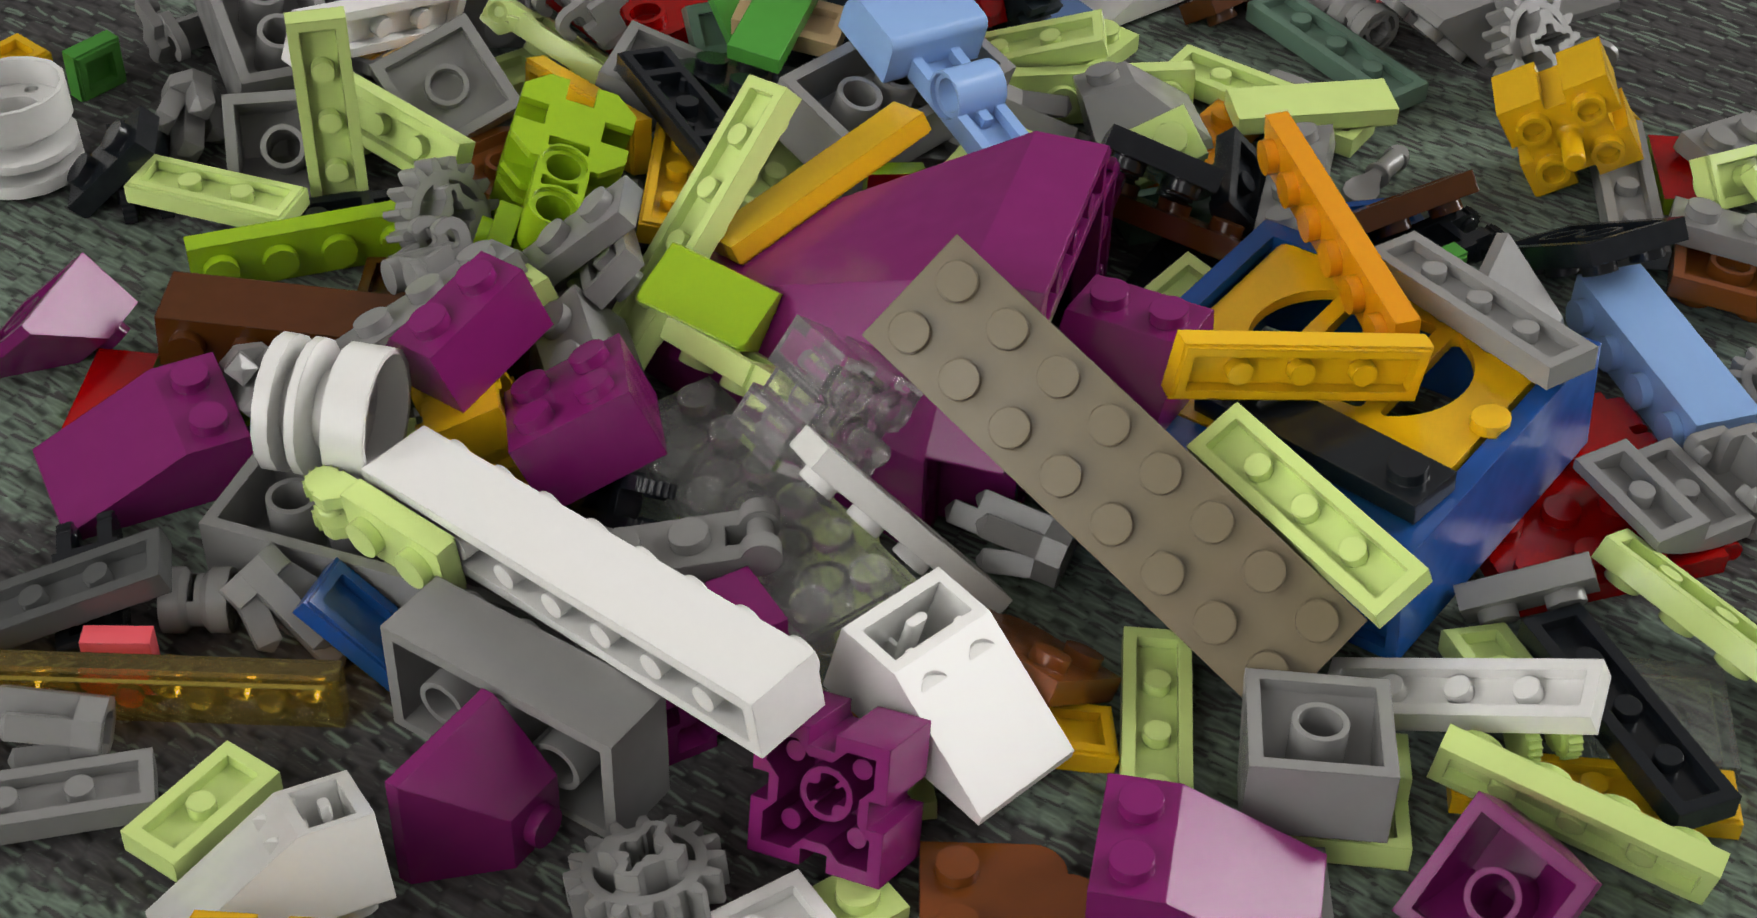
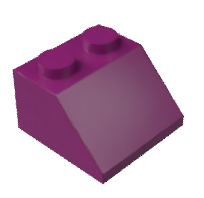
M480 251L471 261L462 265L456 272V275L425 305H422L411 314L409 320L388 339L386 346L403 350L409 363L412 387L464 413L554 324L521 268Z
M1096 274L1065 309L1059 330L1166 430L1189 402V400L1168 399L1161 386L1177 330H1213L1214 309L1185 301L1180 297L1168 296L1128 284L1121 279Z

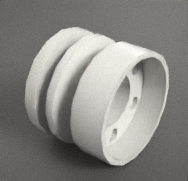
M34 56L0 58V200H24L46 195L69 184L67 182V175L71 166L82 153H85L77 121L72 117L74 109L63 68L51 60Z
M284 331L275 337L263 356L255 380L251 404L250 437L254 457L262 469L287 473L292 470L294 474L307 475L309 473L308 470H313L315 466L321 467L324 464L325 466L332 465L334 468L338 467L339 471L343 470L356 479L361 478L364 480L361 468L406 438L411 406V377L409 363L403 350L351 341L340 350L333 339L322 336H315L311 339L310 336Z

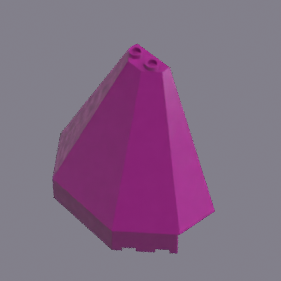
M1034 131L836 199L744 265H739L714 251L710 257L711 260L783 294L758 353L807 382L808 385H812V389L817 390L816 395L819 396L817 399L819 404L816 408L817 411L813 414L814 417H810L809 421H794L787 419L786 416L777 415L775 417L755 410L748 405L747 398L732 393L719 385L722 378L721 374L716 371L713 374L705 373L682 363L678 359L681 350L665 340L657 348L644 371L797 475H799V472L806 463L789 444L804 426L808 424L931 528H933L938 515L945 517V506L955 499L978 507L975 498L976 494L985 489L1024 504L1028 493L869 343L862 334L956 234L1051 322L1059 302L1070 304L1096 274L1107 277L1113 210L1125 184L1126 175L1120 172L1121 166L1116 157L1110 156L1112 150L1109 145ZM839 492L833 496L835 501L847 509L853 504ZM886 530L883 531V533H884L885 535H887L888 537H890L891 539H893V540L896 541L897 543L899 542V541H898L897 539H895L891 534H889Z

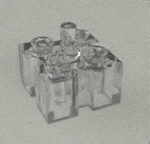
M797 314L768 358L776 366L764 386L755 382L752 383L724 427L770 470L805 482L799 475V472L806 463L789 444L804 426L808 424L871 477L875 468L885 465L891 457L890 446L881 438L885 433H898L905 426L912 415V410L923 393L874 346L848 335L843 339L831 328Z

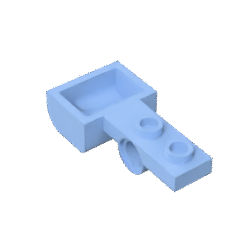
M848 0L845 3L838 27L881 82L887 83L907 77L967 154L1029 133L1005 104L1007 99V83L998 63L991 58L970 61L978 58L988 28L987 16L975 0Z

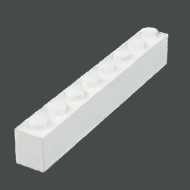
M423 425L361 468L364 480L455 537L463 572L466 576L763 759L825 706L819 673L820 661L816 651L804 639L796 635L788 636L761 620L747 606L731 603L709 590L695 576L679 573L657 560L648 549L642 546L634 547L610 533L596 519H586L563 506L551 493L547 491L539 492L515 478L504 466L499 464L494 466L473 454L459 440H449Z

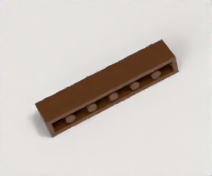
M173 271L154 316L160 365L174 363L213 352L219 365V362L233 345L262 341L267 346H270L273 339L284 331L301 333L310 336L311 339L315 336H322L336 340L353 329V323L360 315L376 307H387L401 298L402 295ZM529 349L507 370L510 377L513 376L515 380L530 372Z

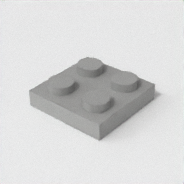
M466 13L369 65L370 74L379 87L468 138L487 132L512 118L520 97Z

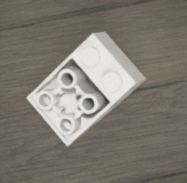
M939 566L841 628L823 686L831 693L852 698L851 711L859 718H862L877 706L931 720L925 778L978 826L1072 757L1074 752L1072 745L990 610Z
M344 770L271 794L145 911L147 918H190L194 910L252 913L258 914V918H289L290 916L365 918L378 909V904L395 899L397 896L375 813L349 772Z

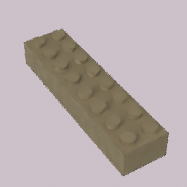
M958 234L952 238L862 334L869 343L1241 697L1243 694L1245 668L1317 673L1368 621Z

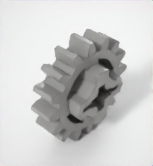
M1496 0L1494 2L1496 10L1487 13L1485 17L1492 26V29L1482 33V38L1491 43L1492 46L1491 51H1488L1484 56L1485 60L1494 61L1497 66L1492 75L1493 77L1533 61L1538 72L1557 65L1555 53L1574 46L1575 41L1581 38L1580 32L1572 31L1571 26L1568 25L1573 18L1572 13L1569 12L1563 15L1560 13L1561 0Z
M456 156L434 157L414 161V168L401 170L398 173L399 180L403 186L389 188L386 193L396 203L395 210L383 212V219L394 222L395 231L385 237L387 243H399L401 248L413 242H419L420 248L430 245L432 236L428 228H425L420 234H411L407 230L411 220L421 215H431L437 218L445 216L460 218L466 223L473 242L482 215L492 218L491 211L495 210L499 205L498 199H487L484 194L488 189L490 181L488 178L473 180L475 165L472 163L457 164ZM448 229L449 241L455 242L453 231Z
M669 814L663 821H650L647 815H641L636 821V827L625 829L617 822L609 824L611 836H606L604 839L590 835L584 839L586 853H570L568 856L570 871L563 873V882L572 918H711L709 904L725 903L727 899L725 885L730 883L726 851L721 849L720 836L717 833L704 835L702 822L698 820L687 824L683 828L678 827L677 815Z

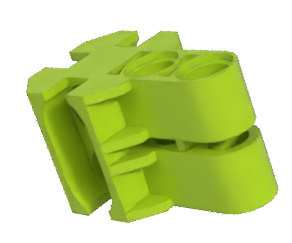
M548 74L524 82L498 163L494 185L489 199H498L499 203L500 200L523 207L510 246L511 248L519 249L522 252L537 240L541 231L556 218L564 221L579 209L583 200L594 189L600 186L607 189L621 178L629 153L626 147L633 134L637 117L619 95L598 89L594 107H589L566 99L570 79ZM497 208L491 211V215L493 217L496 213Z

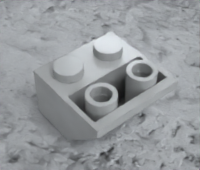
M1380 0L1418 33L1435 42L1440 49L1461 64L1466 57H1469L1482 68L1489 63V60H1485L1484 54L1491 51L1492 46L1491 43L1482 38V33L1492 29V26L1485 17L1487 13L1496 10L1494 4L1496 0Z

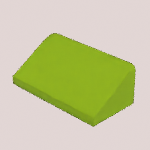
M672 242L641 286L636 300L738 351L758 352L783 294L687 247Z

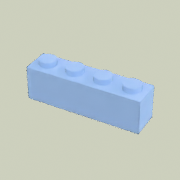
M1641 263L1618 267L1619 270L1599 276L1582 277V274L1577 275L1571 300L1567 303L1565 310L1567 325L1576 333L1602 343L1598 367L1603 372L1608 373L1624 394L1626 401L1633 410L1639 413L1658 441L1671 437L1683 449L1686 438L1692 433L1721 425L1730 429L1748 423H1757V404Z

